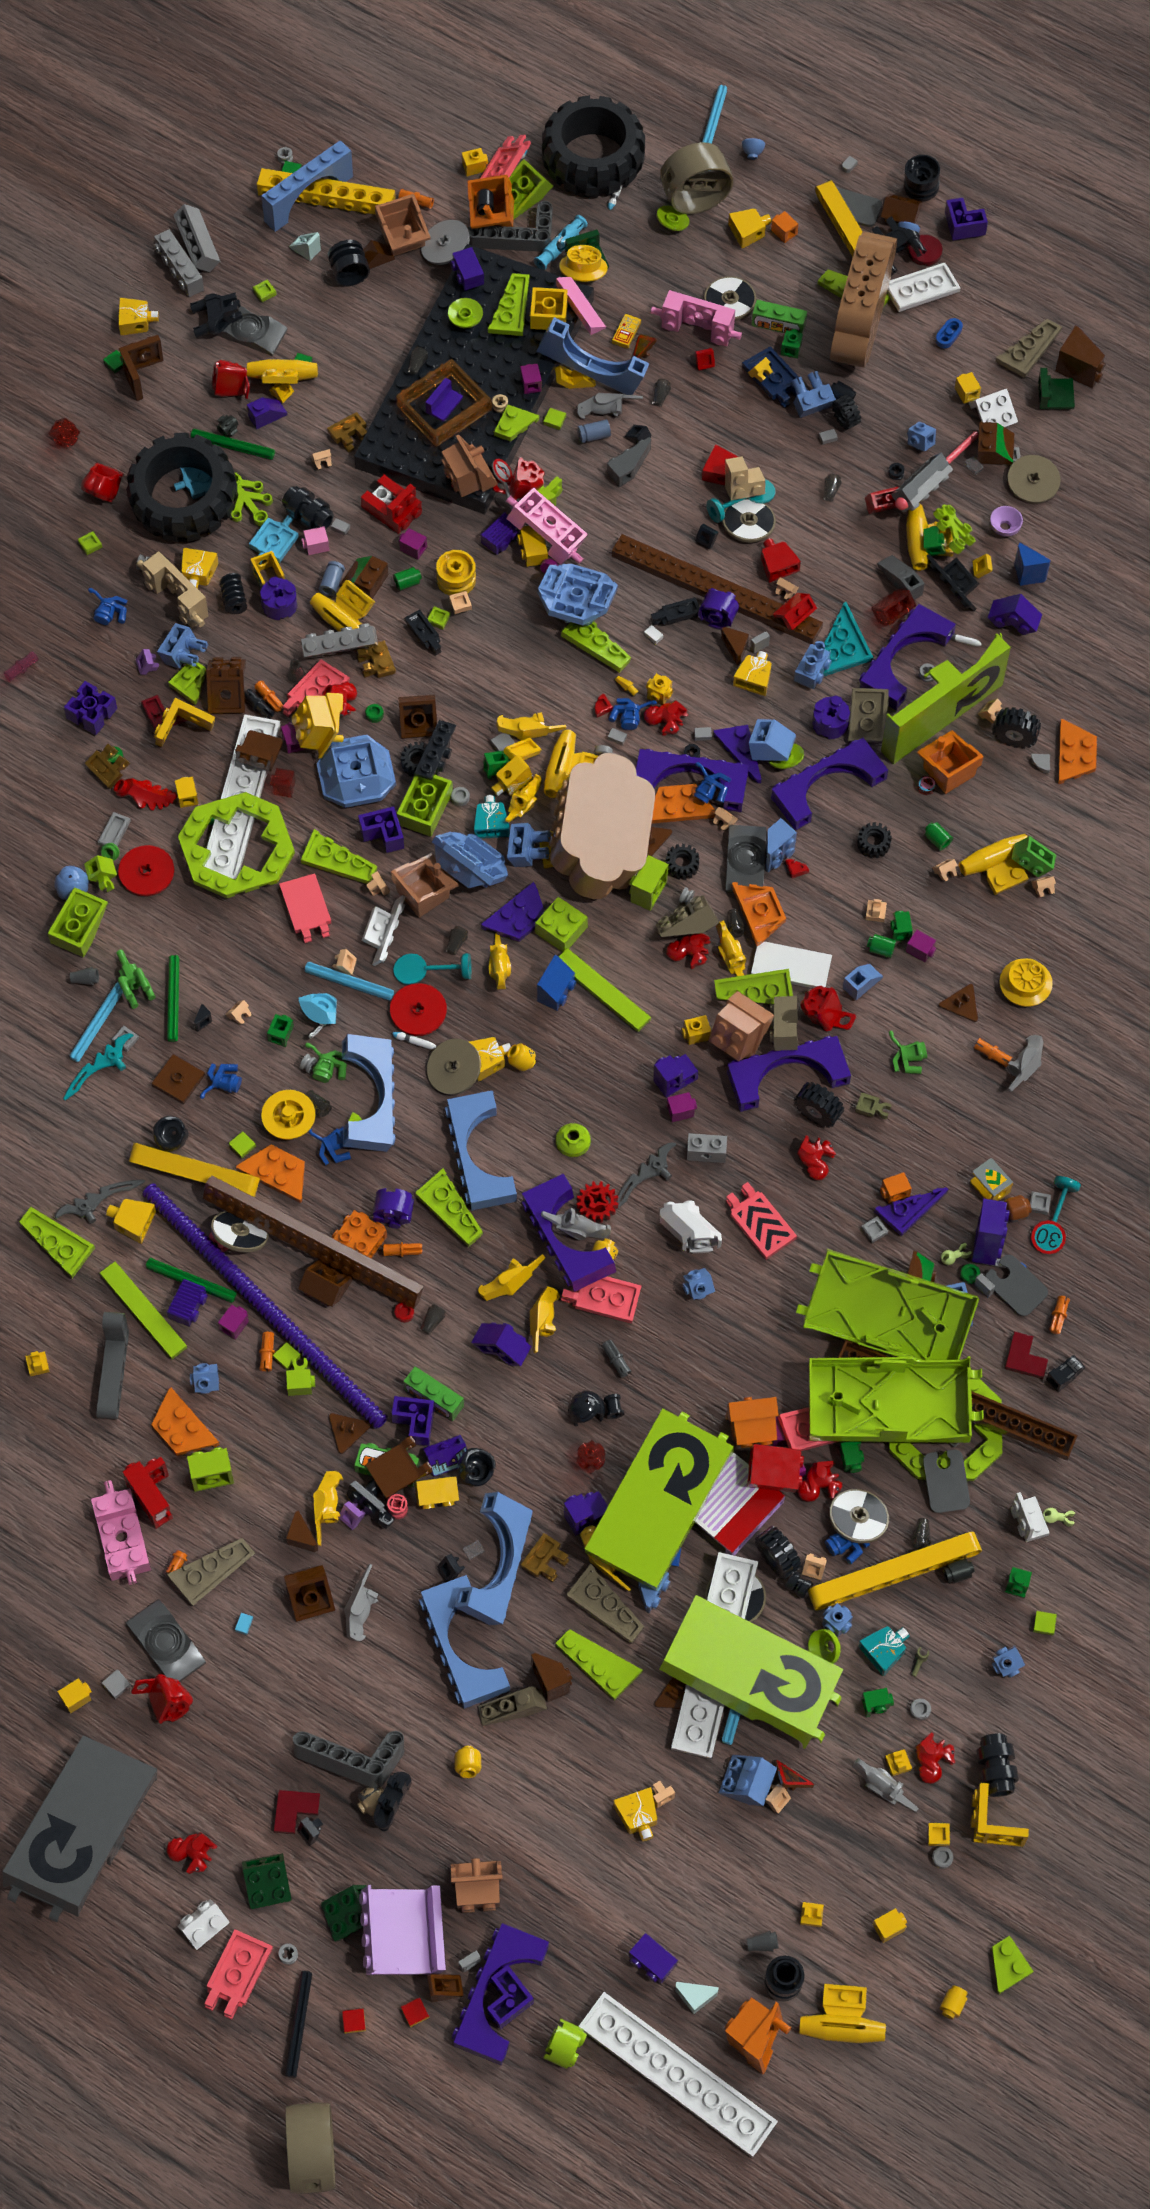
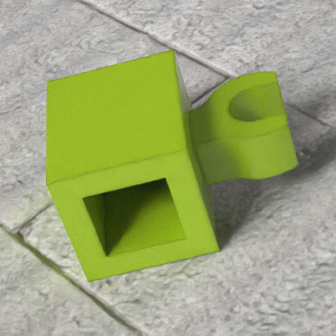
M97 855L84 864L88 880L98 882L100 890L106 888L107 892H110L114 889L111 879L117 876L113 859Z
M304 1358L302 1366H298L296 1359H293L294 1370H286L288 1396L312 1394V1387H316L315 1375L311 1376L310 1369H307V1359Z

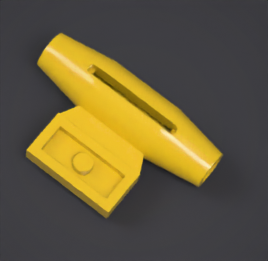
M267 359L248 362L247 377L262 379V383L298 384L299 380L317 378L318 364L289 359Z
M921 504L913 511L908 510L906 523L908 552L913 569L924 570L928 564V553L924 549V529L937 526L936 524L938 523L936 521L931 524L927 523ZM947 528L945 531L940 530L944 534L945 542L942 545L946 551V554H940V556L953 557L954 552L949 547L953 540L950 528Z
M345 580L337 592L336 602L319 592L311 598L310 605L323 620L338 632H341V628L345 627L359 628L358 625H361L359 619L365 617L375 603L372 598L350 580Z
M571 730L562 731L552 750L544 785V794L550 798H556L558 790H561L563 781L567 779L575 765L583 762L593 764L598 755L587 752L574 754L576 734Z
M1020 834L1004 838L975 851L959 862L961 873L967 876L987 871V881L995 895L1026 882L1029 878L1024 868L1011 858L1014 844L1025 839L1027 835Z
M824 1984L823 2008L826 2014L801 2016L799 2034L825 2041L848 2043L885 2041L886 2024L862 2018L866 2008L867 1987Z

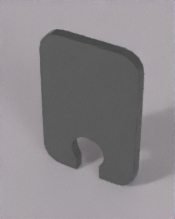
M837 188L857 223L866 227L874 226L882 208V202L874 197Z
M1005 1255L999 1263L1003 1267L1008 1268L1010 1275L1006 1279H1001L991 1269L985 1277L995 1285L994 1292L1017 1314L1028 1316L1047 1297L1048 1289L1013 1255Z
M947 1450V1457L950 1460V1465L947 1469L938 1467L937 1452L926 1454L923 1458L930 1508L935 1513L963 1510L970 1504L964 1459L959 1450Z

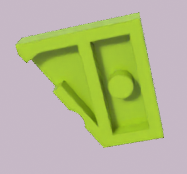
M507 405L494 431V436L512 441L518 434L526 431L530 424L533 422L537 423L539 415Z
M199 662L196 663L195 667L186 664L168 684L172 689L196 705L206 676V668Z
M1010 1936L992 1946L997 1992L1000 1995L1031 1975L1034 1971Z

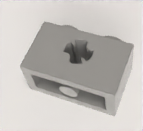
M689 1133L687 1160L725 1163L727 1136Z

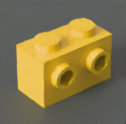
M524 526L520 530V534L517 535L518 544L523 547L521 549V558L526 561L527 567L541 565L544 559H548L545 539L532 527Z
M456 1476L415 1481L417 1506H423V1509L435 1508L434 1504L442 1503L443 1507L455 1505L454 1501H459Z

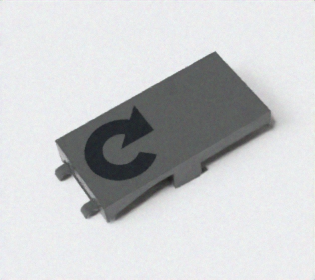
M83 1735L2 1871L3 1887H12L7 1899L16 1903L19 1894L24 1892L54 1906L50 1912L49 1919L58 1922V1918L63 1910L78 1917L106 1861L108 1865H111L125 1840L123 1835L153 1782L157 1780V1769Z

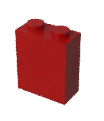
M753 1444L750 1447L747 1487L796 1492L798 1487L801 1488L802 1476L799 1474L800 1468L803 1467L804 1456H801V1450Z

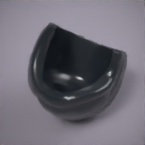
M175 1116L163 1117L153 1127L154 1141L165 1151L179 1150L185 1145L189 1136L188 1129L185 1128L182 1120Z
M585 1390L577 1393L571 1399L568 1406V1414L574 1426H578V1423L590 1421L596 1414L600 1415V1422L603 1420L605 1415L604 1402L597 1393Z
M470 1448L462 1454L458 1461V1473L464 1482L473 1486H482L493 1476L496 1462L494 1456L488 1451L481 1448Z

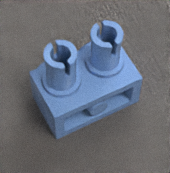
M818 371L807 375L813 390L809 391L806 389L802 377L791 381L797 393L793 403L800 418L832 407V402L836 400L830 385L822 384Z
M175 623L157 652L166 665L180 669L181 665L185 663L195 667L199 657L190 654V651L195 649L205 652L208 643L205 640L197 639L190 627Z
M816 641L815 645L810 644L795 670L794 681L811 689H814L817 684L822 682L823 672L828 670L832 663V660H830L831 652L824 650L825 644L822 641Z
M529 823L511 824L507 858L513 866H532L533 859H548L549 848H534L535 842H549L551 838L550 830L535 831Z

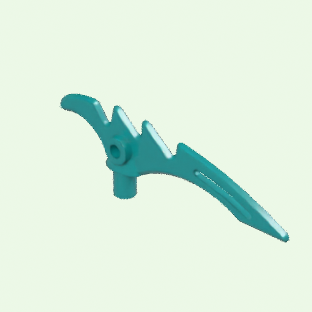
M128 1033L115 1039V1047L107 1044L104 1055L98 1052L94 1065L87 1063L69 1086L63 1100H67L79 1091L84 1081L91 1074L102 1068L116 1065L120 1071H123L126 1065L122 1062V1048L125 1042L134 1035ZM85 1072H87V1073L84 1075V1077L80 1080V1082H79L78 1085L76 1086L75 1090H73V1088L75 1087V1085H76V1083L79 1081V1079L83 1076V1074H84Z

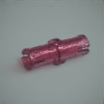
M31 651L21 660L15 661V664L4 672L6 679L11 682L21 673L27 672V668L39 660L37 655Z

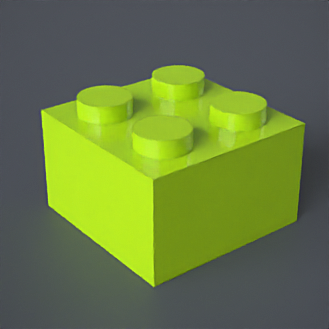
M648 855L643 868L630 881L631 889L629 894H631L632 903L651 911L667 883L669 864Z
M557 897L535 922V933L562 952L567 948L569 949L588 928V917L560 897Z
M218 1447L210 1452H194L191 1456H187L195 1492L234 1484L227 1448Z

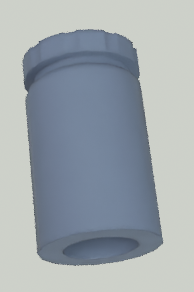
M607 419L577 427L581 443L611 437L610 425Z
M336 561L328 562L319 586V591L326 596H334L345 571L341 563Z

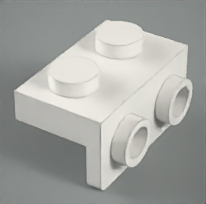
M210 1899L200 1903L193 1914L183 1917L177 1927L197 1950L230 1922L216 1903Z

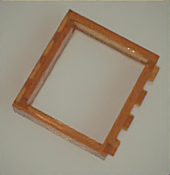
M453 359L444 364L442 363L440 367L430 371L425 377L415 381L410 387L401 390V393L396 395L397 406L436 447L492 410L491 398ZM452 375L477 402L434 430L409 403Z

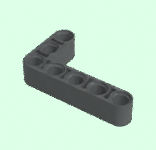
M542 201L538 204L536 228L487 226L471 229V226L467 228L470 234L469 245L480 249L543 252V249L551 242L552 204L548 201Z
M104 1312L102 1328L106 1343L97 1403V1418L117 1420L129 1328L125 1313Z
M302 1731L293 1736V1751L298 1759L371 1788H379L384 1785L404 1755V1735L399 1731L389 1732L373 1756L368 1757Z

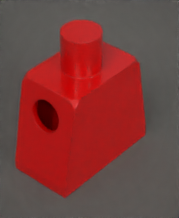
M715 444L702 470V480L725 485V460L738 456Z
M772 538L763 542L765 548L761 552V562L769 583L800 571L801 561L786 542L782 541L775 544Z

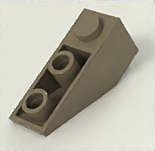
M532 1686L478 1706L483 1726L522 1718L547 1710L543 1690Z

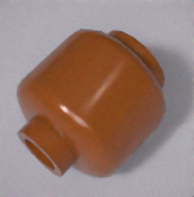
M1022 1195L1010 1197L1004 1201L1007 1202L1006 1210H1010L1008 1218L1010 1222L1025 1220L1029 1217V1213L1032 1212L1029 1199L1024 1198Z

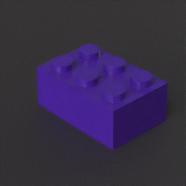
M983 1199L976 1228L972 1262L995 1266L997 1258L1001 1259L1010 1211L1006 1210L1007 1202Z

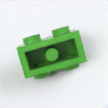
M1028 836L1014 844L1011 859L1035 876L1040 877L1054 869L1056 854L1031 836Z

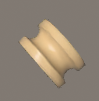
M501 394L494 396L492 400L493 409L499 413L504 412L508 405V398Z

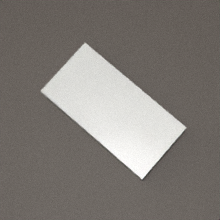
M942 263L890 280L887 293L898 312L958 293L961 288L946 263Z
M763 942L757 946L751 974L789 969L791 984L808 988L826 987L832 955Z

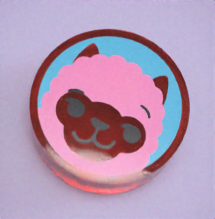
M923 776L918 780L917 789L921 794L930 795L935 791L936 781L934 778Z

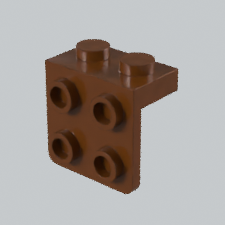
M250 730L246 735L243 745H237L235 749L236 760L243 764L272 771L283 740Z

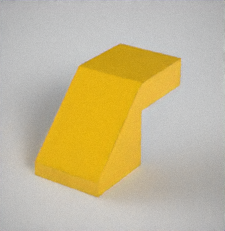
M562 365L555 368L556 382L568 389L596 386L595 379L576 370L571 371Z

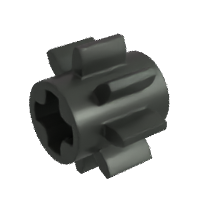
M222 415L217 420L219 422L217 429L221 435L233 436L238 432L236 429L239 425L238 421L232 415Z

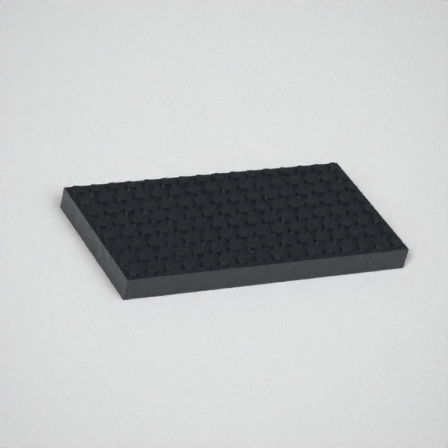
M467 244L464 249L473 248L484 272V285L464 290L463 285L458 283L457 272L452 270L354 456L355 469L378 477L386 475L395 483L406 487L412 484L416 487L417 491L485 515L496 494L493 491V487L484 492L480 489L461 497L459 492L454 491L451 478L448 479L443 469L445 468L441 462V459H443L442 451L458 443L456 436L460 435L469 445L473 444L476 448L482 445L485 452L481 453L496 480L497 477L492 469L493 461L495 459H502L508 466L511 465L528 429L518 434L512 441L494 436V431L504 412H496L492 407V400L496 395H505L508 398V405L534 414L537 413L556 376L555 368L562 363L537 352L546 330L530 329L533 287L558 289L556 278L561 276ZM512 273L529 275L523 336L488 333V327L492 323L493 316L499 307L501 298H503ZM574 281L590 305H592L594 301V288ZM461 298L473 299L482 307V319L473 327H458L449 320V306ZM567 302L566 323L570 325L569 334L572 340H574L582 322ZM538 364L542 380L541 392L524 394L520 377V366ZM447 378L451 380L452 390L461 394L463 399L447 419L442 422L426 413L425 402L441 382Z

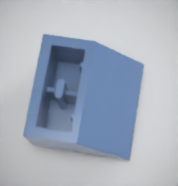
M757 719L749 741L752 760L788 761L796 734L776 720Z
M782 818L767 831V872H770L773 868L777 869L781 865L782 860L786 857H791L795 852L797 832Z
M732 1755L719 1793L748 1805L764 1806L777 1767L762 1757Z

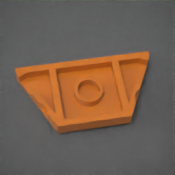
M1064 719L1060 721L1058 784L1064 783L1065 780L1076 779L1084 774L1088 775L1096 771L1097 736Z
M696 784L659 787L655 795L652 824L715 818L716 810L710 802L706 804L693 796L696 792L695 789L698 787Z
M733 882L731 885L754 941L759 946L786 922V916L773 887H759L753 884L742 886L738 885V882Z
M271 1144L237 1165V1171L259 1177L260 1183L299 1203L302 1202L305 1161Z
M172 1387L169 1388L151 1424L156 1433L176 1456L190 1451L202 1450L201 1448L219 1446V1441Z

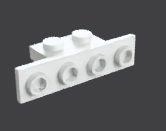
M403 895L395 900L391 913L378 907L372 909L361 941L377 948L372 963L373 966L384 962L387 958V947L393 941V930L397 928L399 924L398 916L405 907V904H403L405 896Z

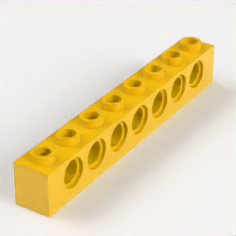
M261 168L257 182L258 195H263L293 173ZM319 178L307 186L295 201L376 215L375 206L395 200V190Z

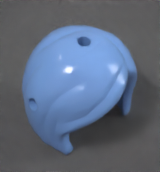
M65 866L55 878V890L63 900L67 901L74 887L84 892L88 891V876L78 867Z

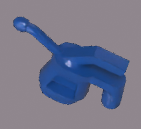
M93 588L88 589L90 593H94L101 601L99 607L94 612L93 618L96 622L108 625L113 620L114 611L119 613L118 622L121 624L125 623L127 608L122 605L126 606L128 600L118 596L102 598Z
M617 698V704L625 705H615L608 720L615 722L618 713H623L620 719L621 727L626 730H634L640 723V709L650 704L656 705L657 701L652 700L642 705H637L629 698Z
M696 762V767L701 768L705 777L695 789L696 792L693 796L708 804L709 800H712L716 788H719L720 792L716 801L724 803L728 788L716 781V779L722 778L730 783L731 778L721 772L708 776L703 765Z
M211 1064L207 1074L212 1085L200 1094V1099H204L205 1094L213 1088H220L228 1093H237L241 1086L242 1078L236 1074L224 1073L238 1072V1064H221L215 1077L213 1073L216 1069V1064Z
M344 1127L336 1128L324 1138L313 1133L312 1129L308 1131L311 1136L322 1141L319 1156L325 1166L329 1164L324 1155L325 1149H327L335 1163L351 1159L349 1152L339 1155L335 1153V1150L344 1148Z
M838 1533L829 1536V1539L825 1541V1545L832 1556L841 1555L849 1547H852L854 1551L846 1558L849 1564H852L863 1554L858 1543L849 1541ZM862 1543L865 1549L870 1546L869 1543Z

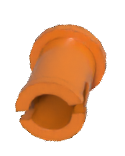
M176 1550L172 1554L174 1557L166 1573L169 1574L182 1568L184 1562H187L186 1558L188 1555Z

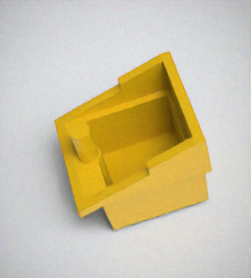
M326 693L325 696H305L292 716V724L295 727L296 739L299 741L300 748L316 749L319 753L318 758H322L332 742H343V735H337L339 732V717L343 711V694Z

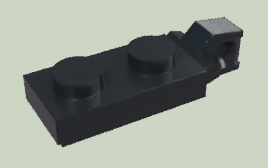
M695 597L662 606L657 613L651 614L650 620L653 626L676 623L698 617L700 607Z
M420 609L404 618L405 623L426 649L430 648L435 655L442 652L441 645L439 644L441 642L439 634Z
M353 1481L350 1484L347 1492L349 1499L364 1509V1512L368 1516L373 1517L380 1526L387 1529L394 1522L395 1517L384 1509L385 1505L360 1483Z

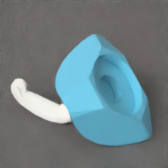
M322 993L299 997V1003L305 1015L312 1021L320 1024L313 1033L309 1034L310 1039L317 1035L326 1024H336L337 999L334 996Z

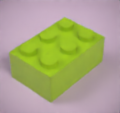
M434 775L432 781L414 776L397 812L400 826L432 837L453 791L452 781Z

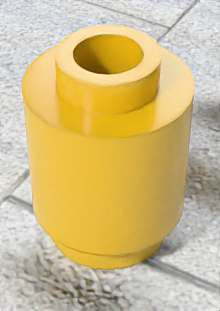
M952 1985L940 2006V2010L943 2011L942 2015L949 2019L959 2018L967 2001L966 1996L968 1993L964 1989Z

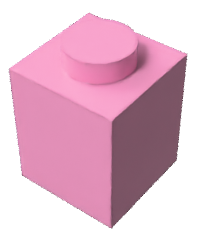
M325 527L304 531V538L301 541L303 549H307L308 555L329 551Z

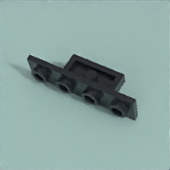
M928 554L927 557L930 560L928 564L934 571L938 569L941 573L939 577L944 583L949 582L952 585L949 589L956 596L960 595L963 598L961 603L967 609L970 607L975 611L977 608L966 596L980 585L957 557L942 569L936 560Z
M442 720L438 721L414 776L432 781L434 775L439 776L440 772H444L445 761L450 758L452 753L450 740L456 729L455 724Z

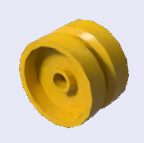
M451 550L439 557L436 564L437 584L444 594L450 596L464 591L468 594L473 590L476 584V566L473 557L462 550Z

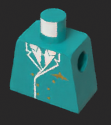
M487 795L484 797V803L477 805L474 834L481 839L510 836V825L505 821L507 814L504 804L502 802L495 803V796Z
M886 1626L862 1639L858 1647L880 1674L885 1676L904 1655L906 1646L903 1642L910 1635L903 1627L894 1633L890 1627Z

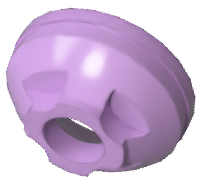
M1010 506L998 507L992 512L990 517L992 530L1001 536L1015 535L1023 523L1021 513ZM1002 523H1007L1010 525V528L1004 530L1000 527V525Z

